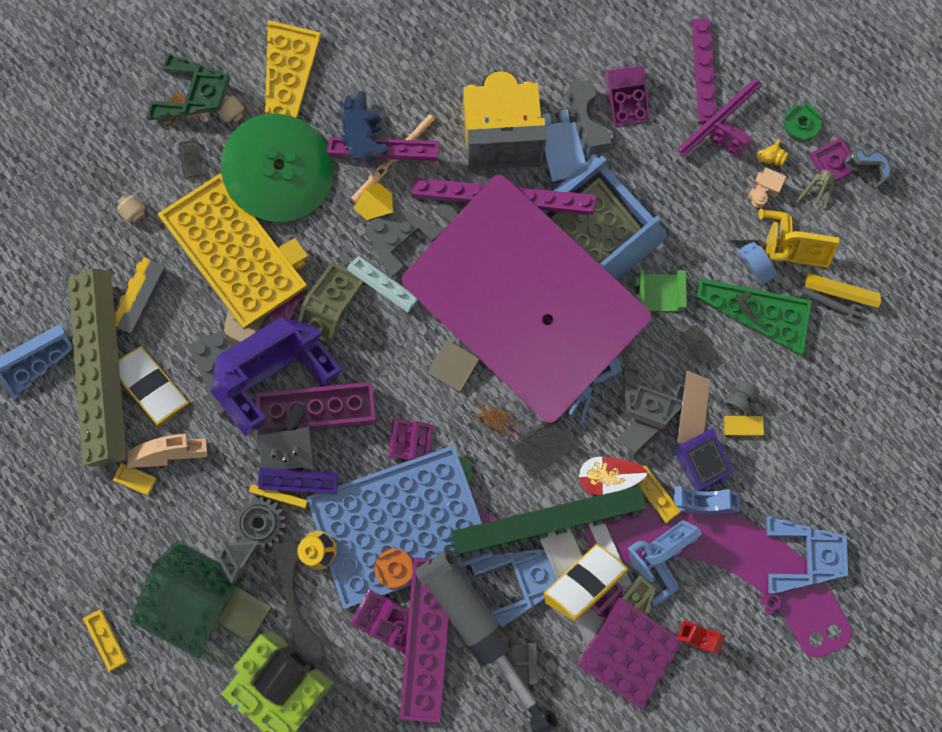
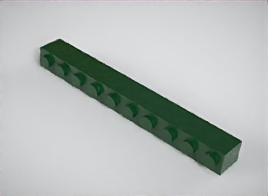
M636 486L453 530L449 535L455 556H461V559L473 556V552L480 551V554L491 552V548L499 546V549L511 547L510 543L518 542V545L530 542L529 539L537 537V540L548 538V534L556 533V536L567 533L568 529L574 528L575 531L585 529L586 525L592 523L593 526L605 524L604 520L611 519L612 522L622 520L623 516L629 514L630 517L642 515L641 511L646 509V504L641 486Z

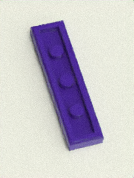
M259 468L258 489L337 494L338 473Z

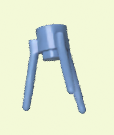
M590 386L576 399L569 412L572 415L578 404L585 401L580 419L581 424L584 422L589 402L592 399L590 394L593 389Z

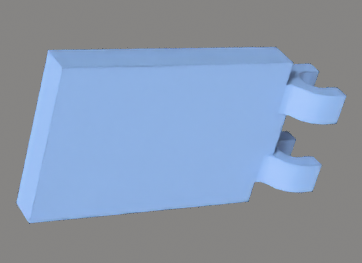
M567 109L560 111V123L551 124L550 113L542 114V118H545L547 139L544 154L552 183L564 181L586 163L580 138L576 130V123H570Z

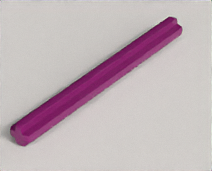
M755 79L746 85L677 149V152L681 156H686L713 131L717 122L722 123L761 87L759 81Z

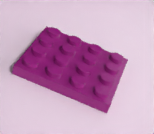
M618 597L576 665L639 709H643L683 642L627 601Z

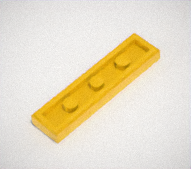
M810 273L806 275V288L876 308L880 306V293Z

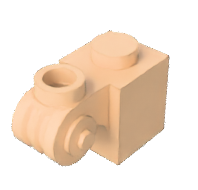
M765 167L763 173L759 172L755 179V183H757L756 188H752L747 197L751 200V204L755 208H762L767 202V195L776 198L786 176Z

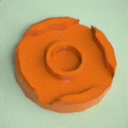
M386 550L376 560L374 567L375 575L379 582L387 588H402L412 579L413 561L402 550Z

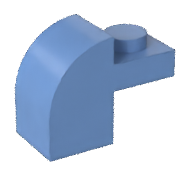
M754 241L738 250L740 257L746 262L753 276L761 285L778 275L765 251Z

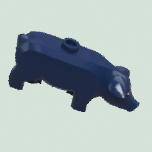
M359 91L356 97L351 99L347 95L344 100L342 124L345 134L341 135L343 146L348 147L352 163L356 167H365L376 158L386 154L387 147L386 143L377 144L374 141L373 134L382 130L378 109L367 110L366 94L363 91Z

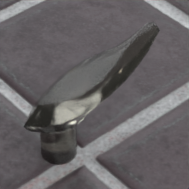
M746 291L741 296L736 295L739 308L746 317L757 325V319L746 302L752 297L751 293Z

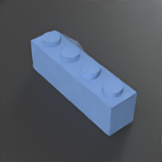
M59 324L0 356V380L13 400L24 389H28L36 378L45 374L52 364H56L74 348L62 325Z

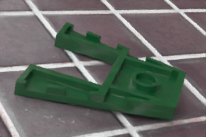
M167 53L162 67L164 72L193 75L184 104L151 101L146 118L152 121L220 111L231 79L230 76L210 67L206 68L199 63H192L185 58H178L171 53Z

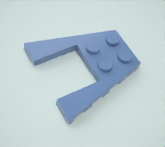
M771 516L766 517L767 537H806L807 575L769 574V595L848 576L846 536L813 529L806 525L794 524L783 519H775Z
M544 549L496 554L493 557L471 564L474 576L511 563L513 565L525 600L491 612L502 628L544 600L543 593L557 581Z

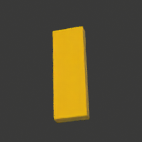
M644 466L643 468L647 470L648 475L636 486H641L643 496L666 524L679 515L681 511H679V507L675 506V502L648 467Z
M250 485L249 493L252 495L263 496L266 499L270 498L272 501L307 511V500L273 490L258 489V486Z
M100 609L83 618L108 671L111 672L128 663L103 610Z

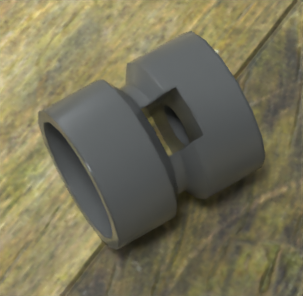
M738 380L733 388L734 394L729 395L725 405L737 414L747 416L752 407L751 402H755L760 391L754 385Z

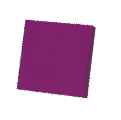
M842 137L809 154L819 173L822 170H826L836 176L833 182H837L856 172L850 171L845 164V159L851 152Z

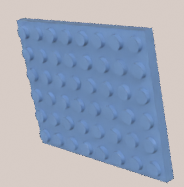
M454 445L339 485L337 494L316 493L306 497L317 531L327 533L336 542L337 555L329 567L344 610L361 604L368 588L384 596L411 586L412 579L408 584L397 589L387 588L379 582L375 575L374 567L379 555L386 550H402L410 556L412 561L414 557L433 559L440 552L449 549L453 550L449 535L451 531L482 524ZM480 551L472 553L473 556L461 559V556H457L460 561L458 565L462 568L493 557V553L491 551L480 554Z

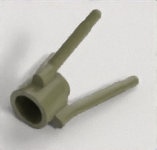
M822 170L820 175L816 174L813 181L794 202V205H798L815 183L818 182L817 185L821 187L815 204H819L825 189H827L823 209L826 210L836 176L826 170Z

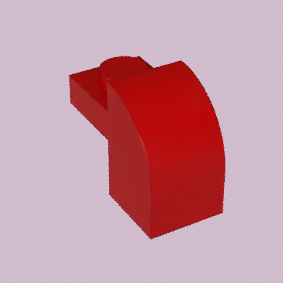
M683 621L677 639L701 651L719 654L726 635L705 629L696 623Z

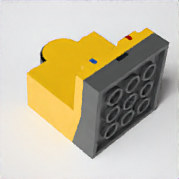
M499 70L488 74L483 80L482 86L469 85L463 87L468 171L542 166L547 139L545 118H541L538 83L524 82L519 84L518 79L512 73Z

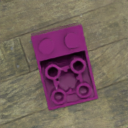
M638 64L604 69L613 125L620 126L650 121L644 65Z

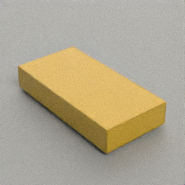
M724 416V436L764 435L763 416Z
M121 463L113 481L149 496L157 478L135 468H128V465Z

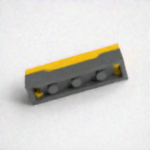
M145 257L142 262L140 261L137 264L136 274L134 278L129 280L127 284L128 290L125 295L121 296L118 303L119 308L114 312L116 330L133 338L168 272L164 265Z

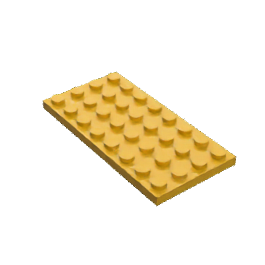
M221 173L158 213V217L244 330L307 288L306 283L255 217L244 212L231 199L224 186Z

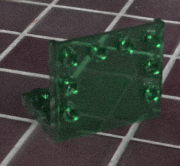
M177 540L152 564L129 622L200 659L224 604L241 587L246 576L242 575L235 584H231L219 562Z

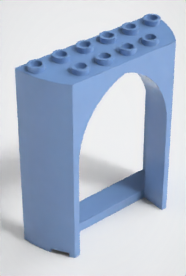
M594 155L552 191L573 193L592 176L597 174L644 225L643 228L600 263L618 281L663 243L667 235L665 228H662L659 224L662 221L658 215L653 218L605 166L606 159L604 156L598 158L597 155ZM541 210V211H542L543 213H545L546 215L551 212V211H543V210Z

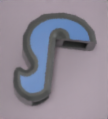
M856 149L845 159V164L850 171H872V180L875 188L880 187L891 177L892 171L889 161L878 151H871L865 155L864 149Z

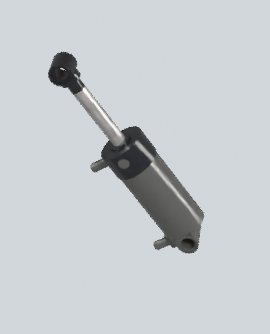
M449 549L440 552L436 557L416 569L419 581L431 591L480 666H486L494 661L530 712V727L532 731L550 732L558 727V720L554 712L539 706L504 655L513 646V642L507 635L508 630L502 628L500 623L496 621L458 565L460 561L455 556L454 551Z

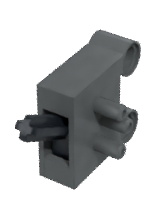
M294 404L285 426L258 429L257 437L261 468L280 470L300 468V471L310 470L317 472L318 468L313 459L309 423L298 424L305 411V407L302 404Z

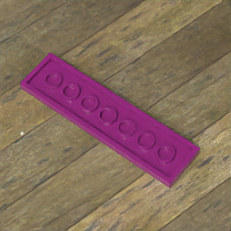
M414 557L400 719L440 723L449 618L426 585L423 586L416 575V569L431 559Z

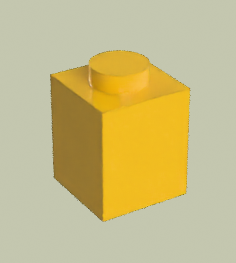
M295 238L279 247V250L294 269L298 271L306 265L308 255Z

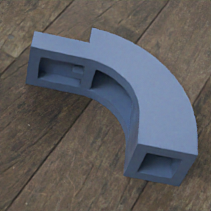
M684 486L675 487L674 502L681 512L701 515L740 512L739 493L733 490L702 492L691 490Z

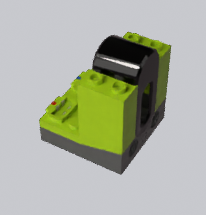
M279 630L260 634L234 666L239 673L221 695L238 711L253 721L263 732H298L338 681Z

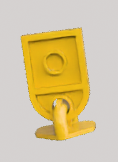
M759 210V218L761 220L764 218L780 220V236H778V223L773 222L766 240L765 253L770 260L829 268L839 245V237L798 231L792 232L791 215L779 211Z

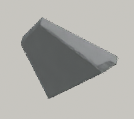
M259 541L224 543L218 560L231 584H235L246 572Z

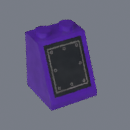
M713 428L681 444L674 451L677 460L695 491L702 490V492H707L714 488L712 484L726 482L730 479L729 475L733 473Z

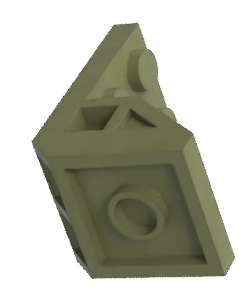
M331 262L307 294L302 304L298 321L308 323L322 332L319 341L321 344L330 347L345 317L348 305L362 287L364 281L347 269Z

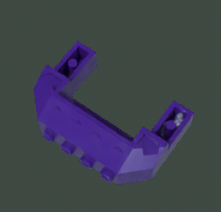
M279 318L217 356L210 392L245 437L261 428L266 418L246 393L249 389L298 359L321 387L327 386L338 378L342 369L319 341L322 333L319 329L308 323Z

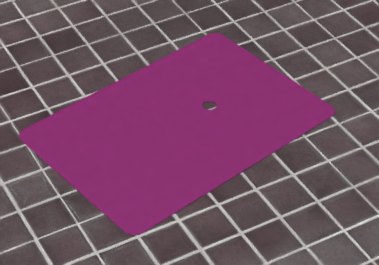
M503 175L493 176L402 276L403 286L546 422L556 421L646 326L651 318L650 311ZM546 314L552 315L554 319L553 323L548 326L542 322V318Z

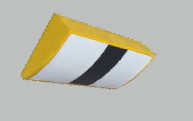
M142 346L118 360L120 381L159 428L190 404Z
M596 544L543 593L545 602L576 622L628 572V569L614 555Z

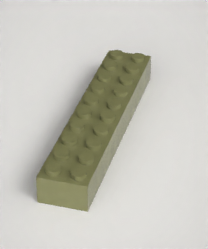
M91 268L68 278L82 464L83 466L104 467L127 458L111 271Z

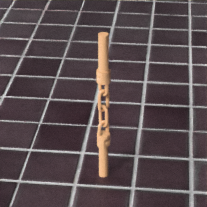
M429 114L404 140H417L422 132L435 120L434 117ZM389 159L385 164H381L351 197L352 201L357 203L364 189L377 183L387 173L389 165L392 162H397L398 159ZM381 167L382 170H385L382 174L378 172Z

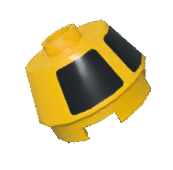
M323 531L310 532L301 540L298 546L300 560L314 570L327 568L337 555L336 542Z

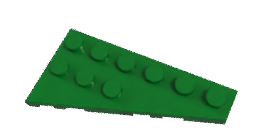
M699 279L696 299L800 356L803 355L811 300Z

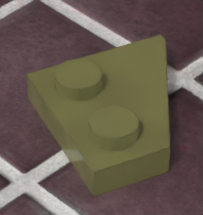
M639 575L620 598L647 616V613L650 612L651 600L656 589L643 576Z

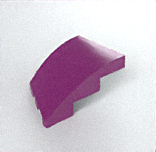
M368 588L350 625L387 643L390 647L404 653L406 651L409 611Z

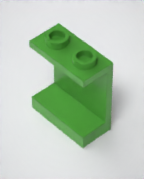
M640 270L638 276H635V287H638V294L635 295V298L649 311H685L687 307L686 270H678L676 275L644 274V270Z

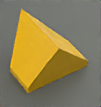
M377 182L364 189L353 209L367 221L393 213L392 193Z

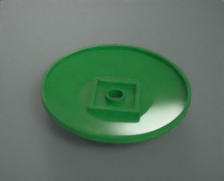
M263 114L245 121L230 135L222 152L221 176L227 193L244 212L262 221L288 223L308 216L325 200L332 185L333 161L332 156L327 154L328 146L324 139L309 124L285 114ZM280 161L284 168L277 170L273 163Z

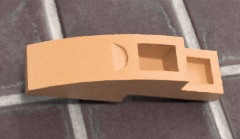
M178 434L142 443L127 451L128 468L168 465L167 460L207 457L206 438L186 439V434Z

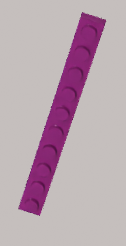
M415 178L411 195L413 198L469 203L486 184ZM518 188L540 210L594 216L597 195Z

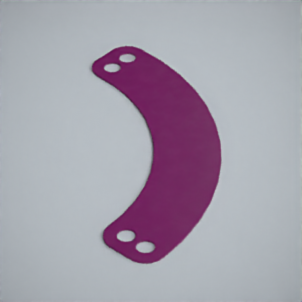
M645 503L646 509L641 511L642 515L630 517V514L625 515L622 520L612 522L611 519L604 520L623 564L631 562L628 547L637 541L652 543L673 526L684 520L698 527L702 535L698 537L696 542L688 544L678 555L672 557L694 559L721 567L754 586L765 597L769 595V574L807 575V562L786 543L777 537H767L765 529L732 514L701 515L681 512L665 524L650 503ZM589 524L586 525L585 536L591 549L597 542ZM641 549L640 551L637 552V555H638L641 559H643V557H642V553H643V551H644L643 549ZM825 582L778 593V597L783 602V608L777 610L790 626L801 649L807 655L822 657L845 647L849 643L852 635L850 624ZM832 624L839 626L841 629V635L838 639H831L827 635V628ZM812 632H819L823 636V643L818 647L812 646L809 642V635Z

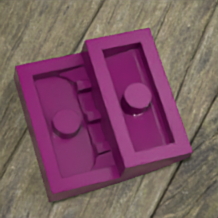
M397 418L393 419L388 457L410 461L430 454L434 425L418 421L411 422Z

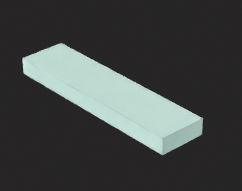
M358 256L348 265L347 270L406 312H409L418 303L419 300L412 293Z

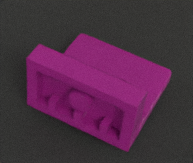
M726 120L722 123L717 122L709 137L714 144L722 145L731 155L739 157L742 156L753 140L751 136Z

